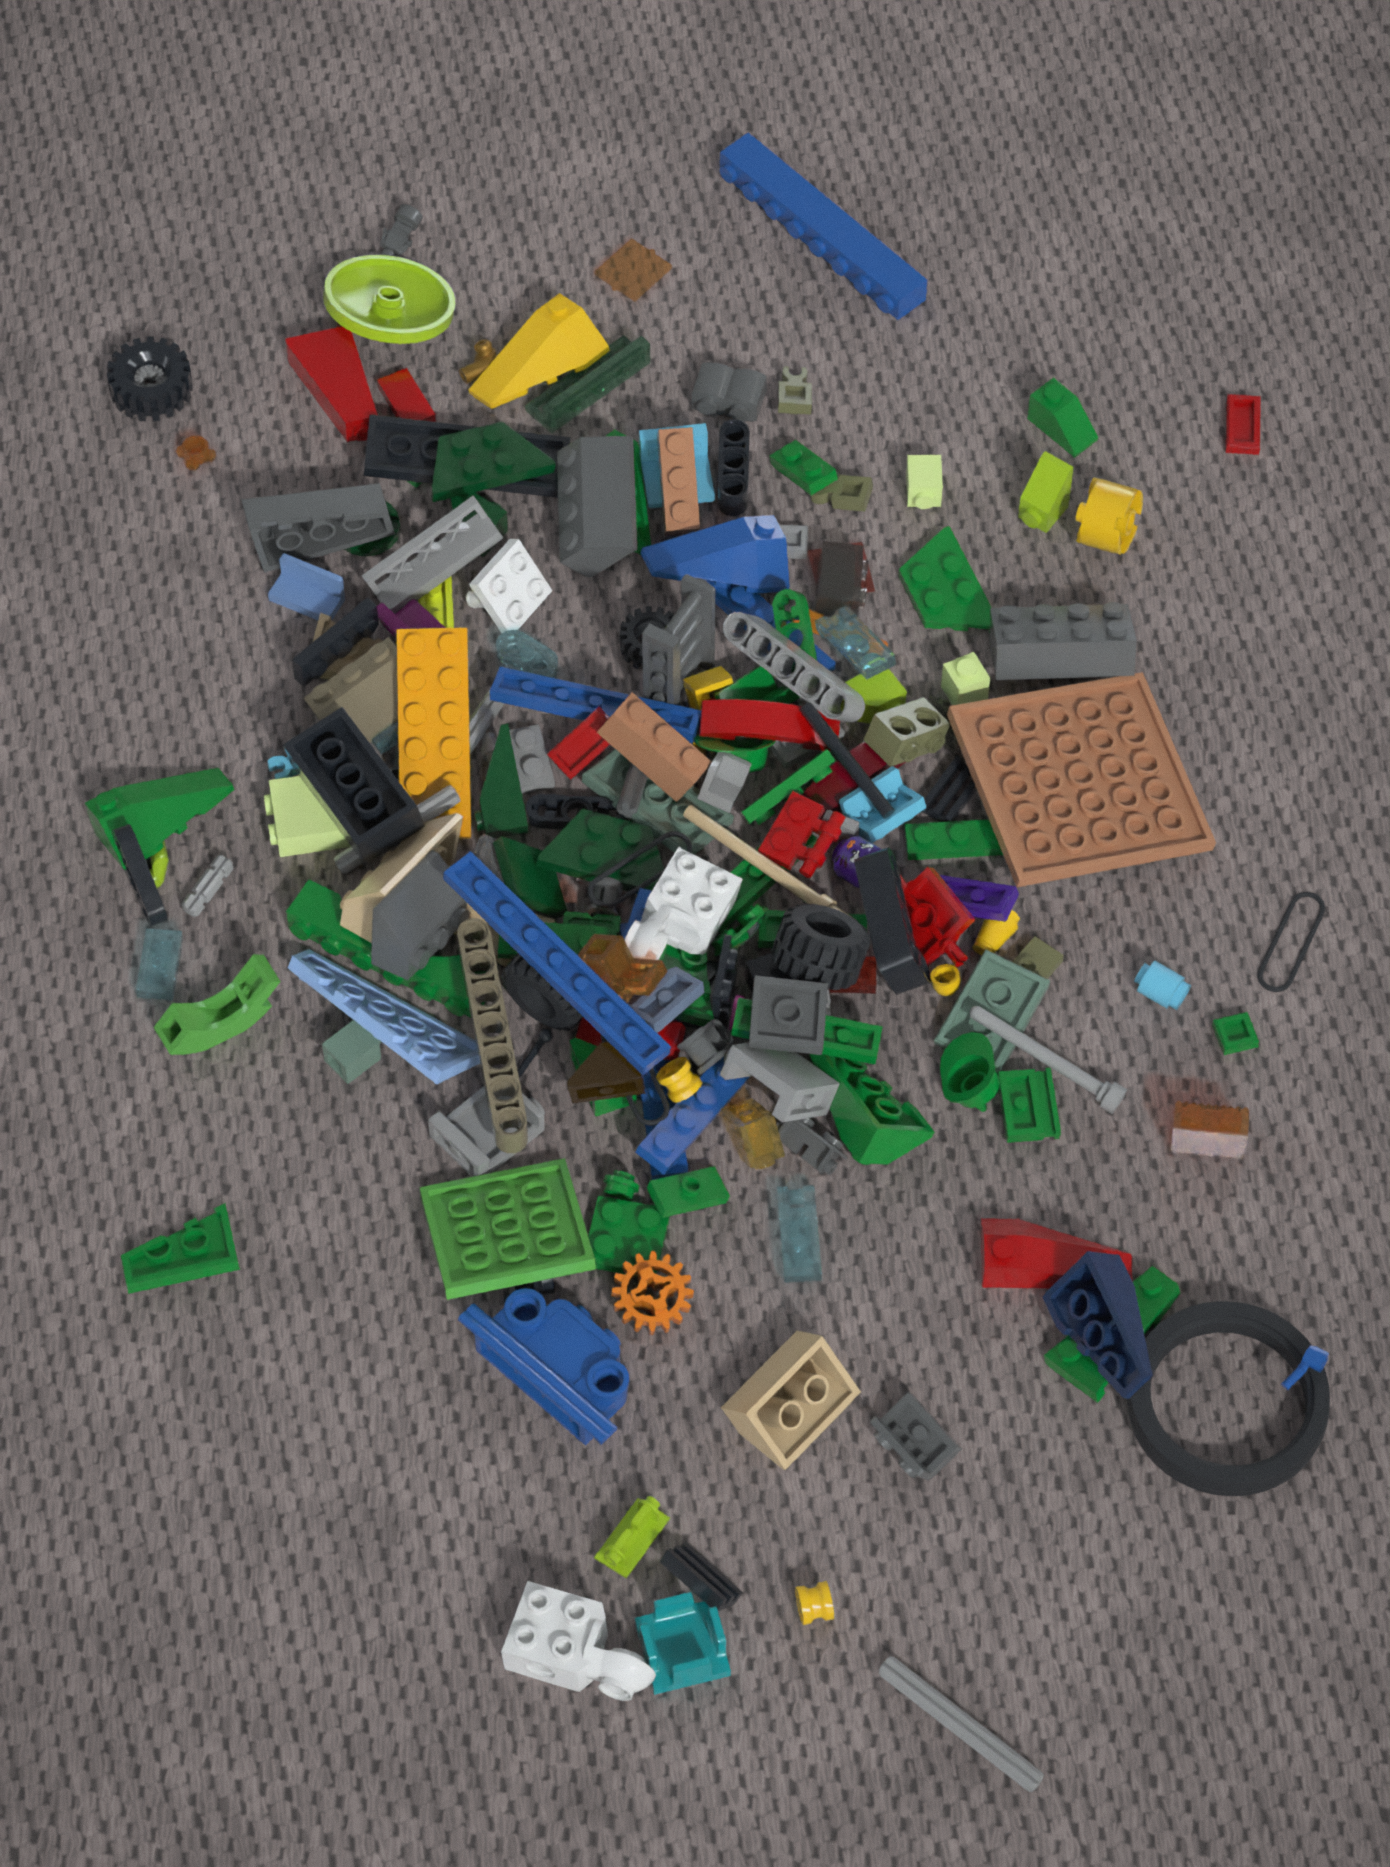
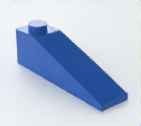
M774 515L741 517L644 547L640 552L653 577L681 581L684 575L688 574L694 578L715 581V587L726 588L727 584L746 586V592L757 594L780 592L790 587L786 537Z

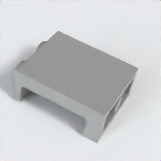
M748 1043L731 1046L724 1057V1066L720 1073V1076L725 1080L753 1076L780 1095L772 1115L781 1122L827 1115L840 1085L839 1082L796 1052L748 1047Z
M484 1086L448 1116L445 1117L438 1111L428 1119L430 1137L472 1177L493 1173L516 1154L501 1151L495 1143ZM522 1093L527 1117L529 1143L545 1130V1111L535 1098L530 1097L528 1099ZM501 1096V1097H499V1098H497V1099H499V1100H508V1099H511L512 1097H510V1096ZM507 1128L504 1131L508 1133H513L518 1129Z

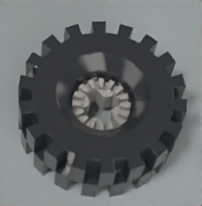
M147 337V342L141 343L140 338L133 339V346L129 347L125 343L120 346L121 353L115 351L111 355L112 362L108 361L107 365L110 396L120 412L125 409L127 417L132 419L137 414L139 421L146 422L147 416H152L153 422L160 421L159 415L165 414L167 418L174 416V408L180 412L184 408L183 401L189 402L191 398L190 391H193L190 363L185 351L180 352L179 345L173 342L169 346L168 339L161 338L159 342H155L154 337ZM148 380L150 382H153L156 380L155 385L150 383L145 385L144 381Z

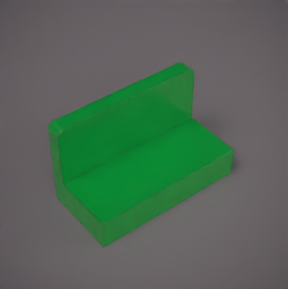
M760 665L735 680L733 684L715 693L716 700H758L791 704L800 698L799 695L787 686L777 688L772 674Z

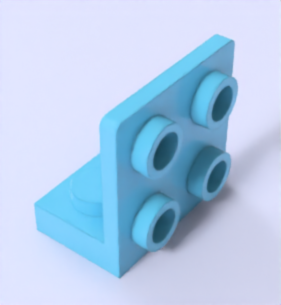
M706 423L639 430V454L649 508L662 507L657 442L659 429L693 427L698 503L715 500L708 459Z

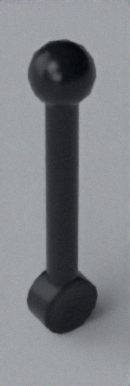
M542 1029L539 1032L538 1041L517 1069L519 1079L542 1046L552 1040L553 1034L549 1029Z

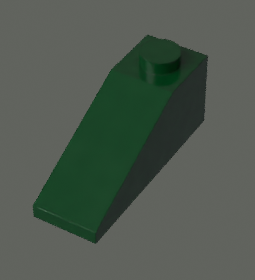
M508 723L501 724L479 799L480 810L474 811L477 831H484L486 840L528 833V822Z

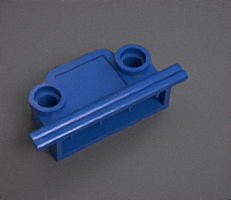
M524 1288L511 1293L505 1301L504 1308L493 1318L488 1316L475 1303L471 1304L458 1317V1321L475 1335L476 1351L584 1445L588 1444L593 1438L602 1445L617 1430V1426L609 1419L626 1403L629 1387L628 1371L620 1363L619 1346L621 1343L611 1330L607 1328L602 1330L593 1322L592 1316L581 1305L575 1307L571 1302L564 1299L554 1300L546 1307L545 1299L539 1292Z

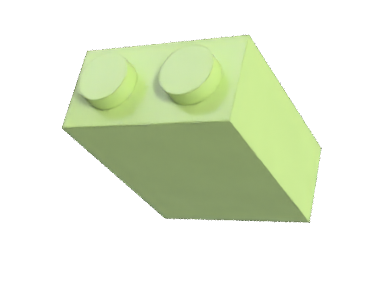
M300 776L269 780L271 794L264 795L267 816L274 815L275 823L268 824L271 845H278L280 857L351 847Z

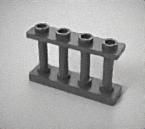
M685 574L681 580V606L666 628L660 629L649 623L642 633L643 698L680 706V691L684 687L683 679L690 677L698 666L705 670L715 667L716 589L704 579H696Z

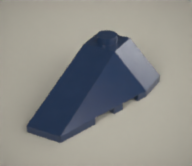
M1087 1251L1042 1298L1056 1327L1061 1333L1069 1335L1078 1344L1076 1347L1083 1356H1089L1098 1365V1372L1123 1398L1129 1399L1153 1376L1135 1286L1120 1255Z

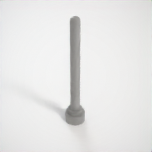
M974 1006L970 1009L969 1014L973 1020L1096 1095L1095 1100L1100 1102V1107L1107 1112L1113 1114L1127 1093L1128 1089L1117 1082L1111 1084L1106 1081L1104 1084L982 1007Z

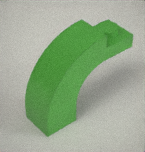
M253 954L226 988L203 1001L172 1003L156 1023L154 1029L170 1055L193 1054L208 1050L246 1031L261 1019L272 1007L267 998L281 981L264 955Z

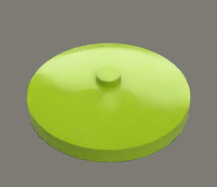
M365 255L339 263L328 273L323 291V301L326 310L341 326L359 336L393 344L418 343L440 335L451 324L456 304L452 288L438 273L415 261L389 255Z

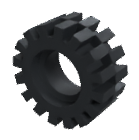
M646 606V612L642 613L640 608L635 609L634 616L629 613L625 617L626 622L622 621L620 651L627 663L633 660V667L639 669L641 664L643 665L642 643L638 641V637L644 632L649 623L662 629L666 628L673 618V613L670 611L664 615V608L657 607V611L652 612V606Z

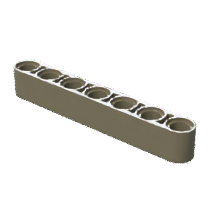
M470 918L462 922L458 928V948L490 1119L497 1147L505 1153H517L523 1150L528 1143L527 1117L497 963L488 924L478 918ZM471 940H479V941H480V942H478V943H469V941H471ZM479 970L486 971L483 974H476L474 972ZM485 1001L492 1002L490 1005H481L480 1003ZM488 1033H498V1034H499V1035L494 1036V1037L486 1036V1034H488ZM495 1064H503V1065H506V1066H504V1067H502V1068H493V1067H492V1066L495 1065ZM501 1096H510V1097H512L511 1099H508V1100H499V1099H497V1098H499V1097H501ZM507 1128L518 1129L513 1133H508L504 1131Z

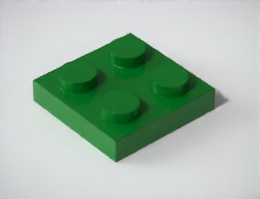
M598 1196L588 1236L595 1258L596 1269L625 1274L622 1268L625 1261L634 1266L636 1254L640 1253L645 1261L649 1260L651 1251H655L657 1260L661 1261L671 1216L661 1218L654 1205Z

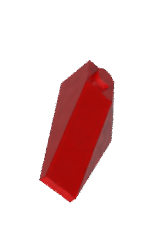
M981 1218L982 1288L1050 1289L1087 1251L1120 1255L1133 1282L1132 1254L1020 1219Z

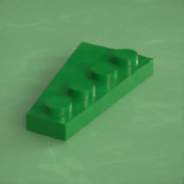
M1153 1266L1133 1281L1144 1335L1150 1328L1157 1326L1181 1294L1179 1284ZM1068 1335L1044 1355L1045 1363L1053 1371L1098 1403L1104 1396V1388L1109 1382L1098 1372V1365L1089 1356H1083L1076 1348L1078 1344Z

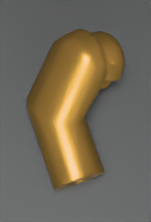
M483 339L478 341L474 346L477 352L474 362L459 369L460 377L465 384L478 379L496 358V349L492 348L490 340Z

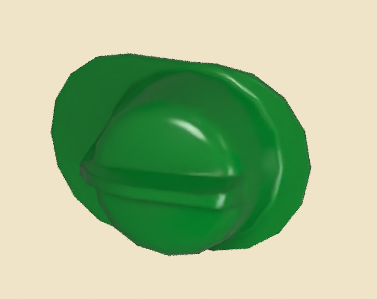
M696 735L694 738L696 745L710 751H715L716 755L718 752L731 753L751 763L749 773L762 770L765 767L768 747L776 742V740L736 736L734 740Z
M970 1032L955 1038L945 1048L940 1062L942 1091L945 1099L952 1103H959L965 1108H977L981 1112L987 1111V1103L995 1097L1000 1086L990 1040L982 1033Z

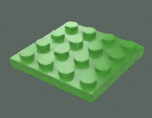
M565 1158L419 1187L447 1300L596 1270L594 1254Z

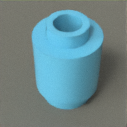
M1153 961L1151 965L1144 963L1134 982L1139 984L1137 992L1166 1009L1170 1006L1177 1010L1191 988V985L1184 981L1185 977L1157 961Z

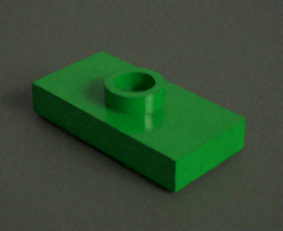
M715 1166L650 1180L647 1186V1190L661 1218L725 1204L730 1197Z

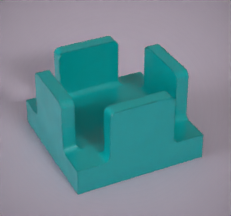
M688 1592L654 1601V1612L652 1614L635 1618V1626L646 1664L656 1673V1677L651 1683L654 1695L731 1676V1669L726 1655V1638L716 1606L709 1607L704 1601L694 1603L692 1593Z

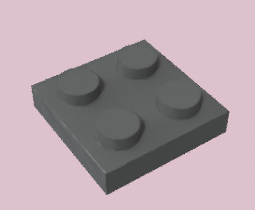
M755 976L748 1047L822 1055L828 983Z

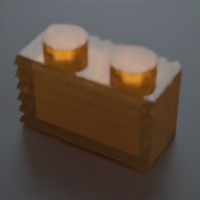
M1180 1100L1177 1101L1171 1122L1169 1152L1243 1159L1248 1141L1249 1109L1247 1107L1241 1109L1239 1106L1234 1109L1232 1106L1227 1108L1225 1105L1219 1107L1217 1104L1211 1106L1209 1103L1204 1105L1201 1102L1197 1105L1195 1102L1189 1104L1187 1101L1184 1103Z

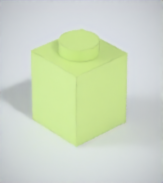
M907 455V507H918L920 509L941 507L943 490L941 455Z
M974 652L943 664L941 688L952 705L988 699L990 677Z

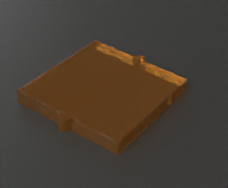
M631 238L595 270L594 275L609 284L613 291L618 290L636 302L672 269V265L656 255L654 249L649 250Z

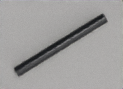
M811 702L805 704L800 709V712L883 819L892 815L895 809Z

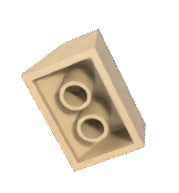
M796 1331L721 1409L740 1435L780 1468L786 1470L861 1391L823 1336Z

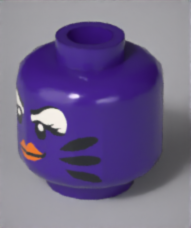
M861 836L844 839L839 842L833 851V869L837 876L860 888L854 859L882 849Z

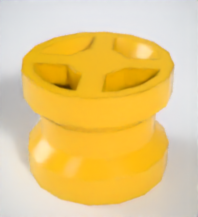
M679 1057L670 1061L656 1075L659 1084L667 1087L668 1097L674 1103L691 1097L702 1085L700 1077L691 1072V1064L686 1057Z
M827 1581L818 1582L813 1588H807L804 1585L795 1587L796 1603L802 1625L811 1624L817 1618H822L825 1621L834 1619L833 1602Z

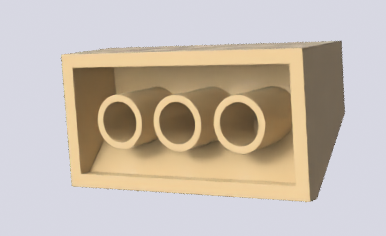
M456 813L424 822L425 827L400 842L393 852L388 851L382 858L380 865L374 871L369 870L362 878L360 885L354 891L349 890L342 898L340 903V909H342L340 926L372 943L373 909L431 850L438 852L448 867L454 864L463 816Z

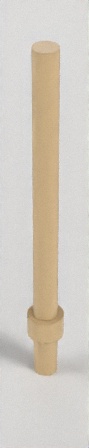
M693 805L688 806L684 811L683 816L806 903L830 907L847 914L837 907V902L828 895L818 894Z

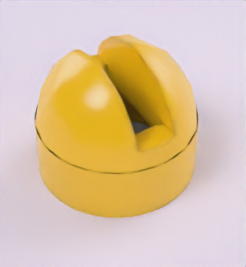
M943 964L937 966L931 972L932 986L939 995L951 996L959 989L961 979L959 971L955 966Z

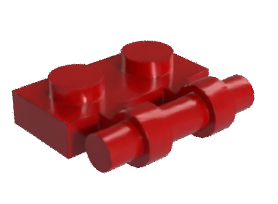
M792 791L759 847L758 852L791 870L795 861L799 859L804 862L799 873L807 878H811L815 870L821 868L826 860L825 853L832 841L836 842L841 835L842 830L840 828L846 817L834 811L828 821H822L820 819L825 812L824 806ZM812 832L820 835L813 848L805 847Z

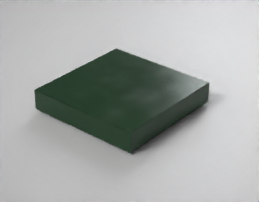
M503 836L494 841L493 846L504 884L528 908L556 918L562 917L567 908L557 873L535 867L537 858L543 850Z

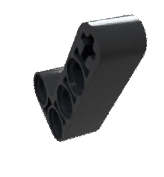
M887 847L854 859L874 955L881 974L896 995L931 983L928 965L915 943L898 865L891 849Z

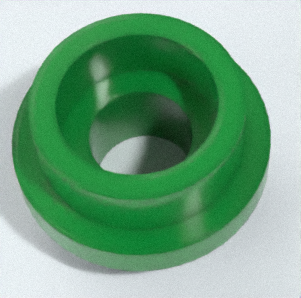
M614 1170L613 1175H605L603 1182L606 1184L604 1192L624 1200H632L634 1193H638L640 1185L634 1182L635 1176L619 1170Z

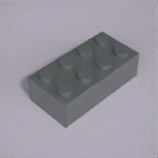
M1109 602L1104 605L1075 603L1070 606L1041 604L1035 607L1007 605L1001 608H990L989 644L996 680L1135 676L1136 636L1128 604Z

